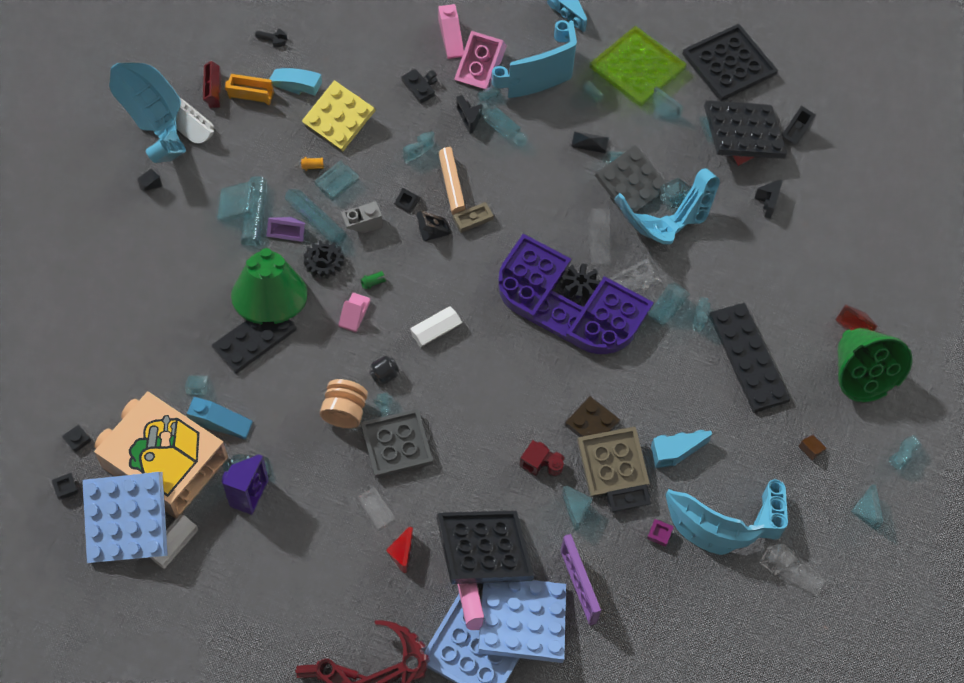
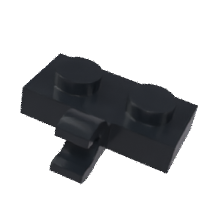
M417 69L401 76L402 82L420 104L435 96V91L430 86L438 81L434 70L429 71L424 78Z

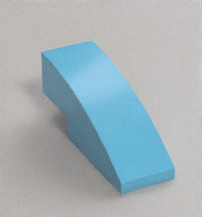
M294 68L275 69L269 79L272 80L273 86L299 95L301 92H305L315 96L322 84L321 74Z

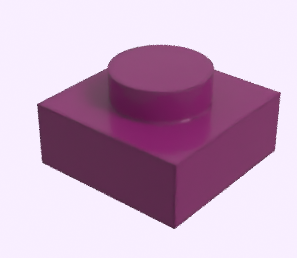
M654 519L647 540L666 547L674 526Z

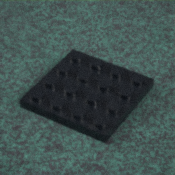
M740 24L683 49L682 52L683 56L720 101L761 83L778 73V69Z
M705 101L704 108L717 155L786 158L787 151L772 105Z
M517 511L445 512L437 514L436 519L451 584L533 581L534 574Z

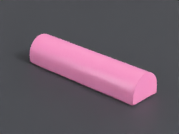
M477 583L457 584L466 627L469 630H480L483 625L484 614Z

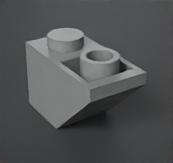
M376 201L341 212L347 229L368 233L383 228L382 214Z

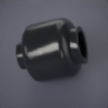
M383 356L372 362V370L369 372L374 382L378 380L381 384H386L397 378V372L400 370L393 357Z

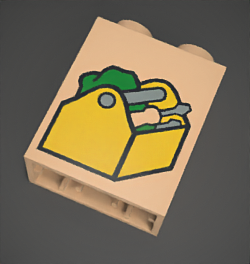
M147 391L140 400L132 399L128 402L122 411L121 422L113 430L108 428L98 436L95 442L96 450L94 453L101 467L113 476L163 472L165 512L177 519L228 459V455L222 440Z

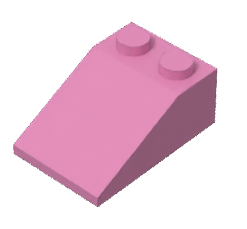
M471 31L454 80L487 90L492 80L493 68L499 66L507 47L505 42L501 39Z

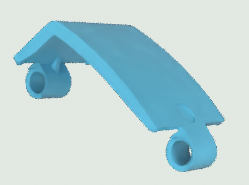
M560 20L555 24L554 39L558 42H568L567 44L542 54L511 62L509 75L505 67H494L492 70V85L496 88H508V98L537 93L571 79L577 44L573 21L568 23L565 20Z

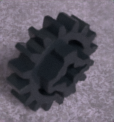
M319 240L318 245L312 243V248L307 247V253H304L303 261L306 271H311L313 277L318 274L319 279L322 278V275H325L326 279H329V274L336 276L335 271L340 272L341 266H344V254L341 253V247L336 248L335 242L330 245L329 240L325 244H322L321 240Z

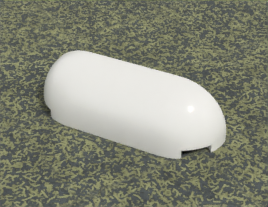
M180 98L181 105L176 116L177 130L194 143H203L209 140L214 133V125Z

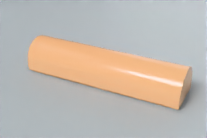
M450 146L441 149L438 154L451 213L454 215L466 209L453 151Z

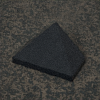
M574 131L571 147L606 153L609 137Z

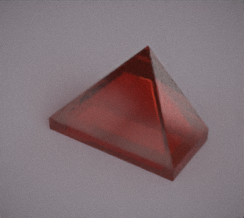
M847 304L835 319L849 330L865 328L875 331L878 327L867 313Z

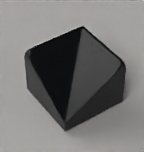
M152 169L137 178L140 190L142 191L163 186L160 176Z

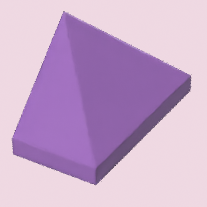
M292 217L268 218L267 237L304 241V222Z

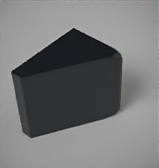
M402 188L394 204L411 212L421 197Z

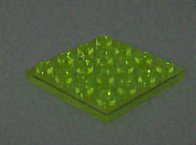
M634 26L590 63L589 68L641 107L680 74L687 64L640 28Z

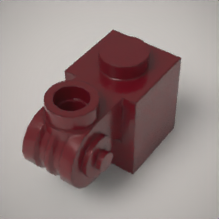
M532 440L521 456L519 466L535 476L543 466H547L550 475L558 476L562 473L565 457L558 452H550L544 443Z

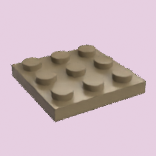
M636 426L577 438L590 497L604 495L609 491L644 484L648 486L650 484Z

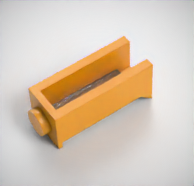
M231 74L229 81L227 80L225 83V90L228 93L229 99L233 97L264 102L269 106L274 95L272 80Z

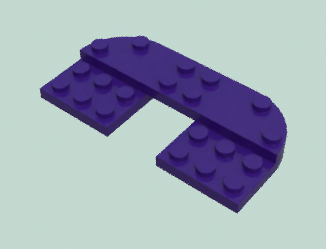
M522 234L502 263L499 271L498 288L505 305L516 314L590 353L610 354L620 351L629 345L653 307L654 302L604 276L585 306L578 305L552 291L570 265L571 258Z

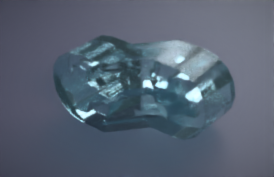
M916 435L904 439L900 444L899 452L889 458L895 469H899L910 462L911 453L922 446Z

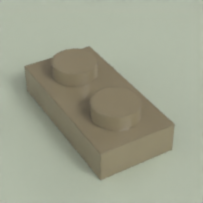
M484 202L454 214L453 220L460 233L494 220V215L487 203Z

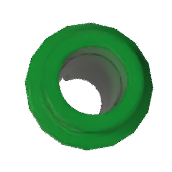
M379 271L369 276L364 275L360 279L362 287L369 290L372 286L385 283L386 279L382 277L384 273Z

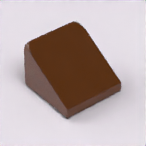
M814 435L802 440L798 446L812 461L827 449Z

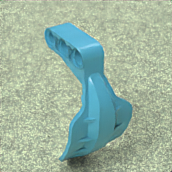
M116 63L110 69L109 87L111 93L126 109L140 129L154 131L160 138L155 144L146 149L150 160L154 163L171 162L186 152L184 144L177 135L176 116L181 100L165 77L153 66L145 63Z
M707 168L701 169L695 177L692 188L676 213L662 218L647 214H635L621 193L615 197L614 201L622 210L626 220L640 234L662 244L670 245L674 241L675 234L687 224H700L707 219L720 180Z
M777 479L771 480L762 495L763 506L754 524L746 526L740 519L727 517L710 509L686 493L668 489L665 495L672 522L680 534L696 546L719 555L747 547L758 538L779 539L788 525L786 488L783 482Z

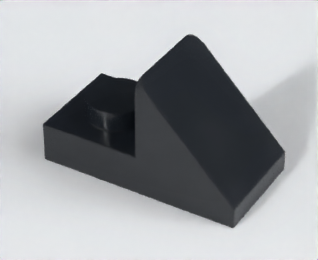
M463 95L457 96L456 109L469 134L474 132L482 116L483 105L471 107L469 101H466Z
M801 105L782 136L798 145L806 131H810L816 114Z
M776 180L757 189L755 199L765 202L763 209L766 210L764 215L766 218H772L783 180Z
M424 211L416 214L419 230L424 241L451 234L445 218Z

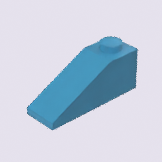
M193 397L187 412V417L203 428L243 439L247 438L253 423L252 420L221 405L197 397Z

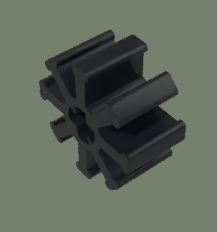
M583 263L580 265L579 273L574 269V265L568 267L567 276L566 274L563 275L561 286L562 289L565 288V298L569 299L576 294L575 303L581 305L582 296L589 300L600 283V280H597L598 271L593 269V271L586 274L587 264Z

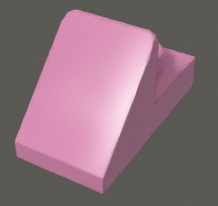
M352 293L349 301H345L343 304L338 326L356 333L370 304V298Z

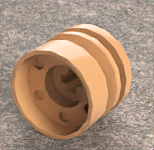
M344 379L331 380L327 385L326 399L322 403L320 417L325 422L336 427H358L363 415L362 408L366 404L365 400L367 399L368 391L353 381Z

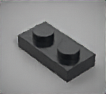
M646 484L606 493L611 513L651 504Z

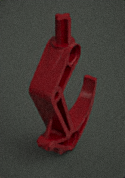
M375 620L376 627L391 629L400 637L403 646L402 662L372 675L364 676L359 674V671L337 665L332 660L325 658L317 661V664L297 665L296 678L317 677L318 680H322L325 683H392L402 678V683H414V681H419L426 676L425 672L428 662H430V656L424 654V650H426L424 642L418 641L419 636L411 633V630L407 627H402L390 621ZM412 659H417L419 662L415 669L408 668V663ZM326 665H332L333 668L329 675L323 674V669ZM349 678H352V679H355V680H357V678H359L360 680L355 681V682H352Z

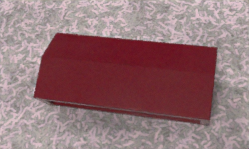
M210 61L204 65L203 100L208 103L209 108H220L221 70L218 64Z

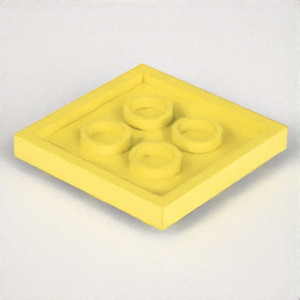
M334 80L302 122L338 149L344 151L376 110Z

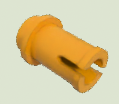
M305 157V159H301V169H305V171L307 169H323V158Z

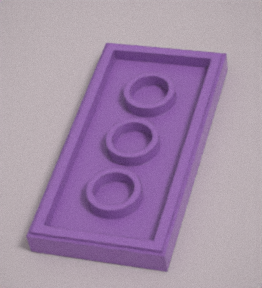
M565 535L560 552L588 624L591 626L597 624L601 609L572 535Z

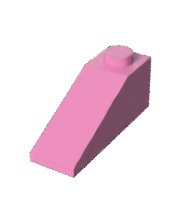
M455 4L438 6V21L447 59L460 58L463 56L464 49Z

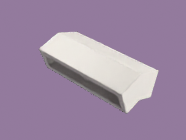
M449 306L410 328L412 337L421 348L460 326L462 321L453 308Z
M180 514L166 530L168 556L150 558L165 569L197 533V525L191 522L185 515Z

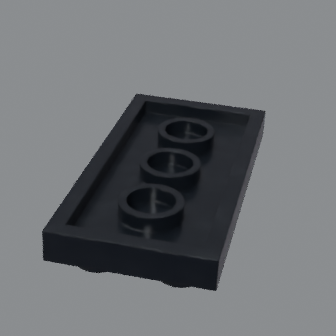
M290 319L274 324V322L257 324L246 320L213 343L212 348L231 370L237 374L297 331V327Z

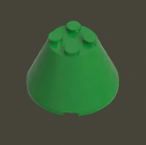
M264 248L246 261L242 272L232 288V305L241 317L257 324H263V322L281 323L293 318L303 309L307 301V286L302 277L280 254L271 251L269 248Z
M865 328L846 330L842 334V339L837 348L839 387L853 401L871 402L888 395L887 392L895 386L899 387L907 378L913 362L912 352L907 344L898 338Z

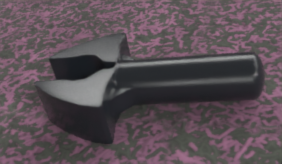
M278 29L274 34L262 31L255 32V37L272 40L273 47L285 46V40H288L287 34L281 29Z

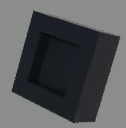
M79 424L62 435V438L74 453L91 442V439Z
M72 473L52 480L58 500L79 493Z

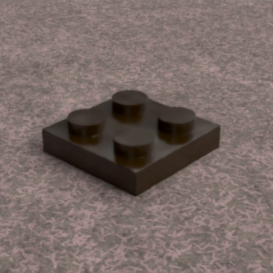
M589 396L565 422V426L577 436L583 437L612 431L620 423V419Z

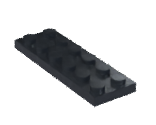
M741 303L710 312L709 317L753 413L788 403L790 397L746 304Z

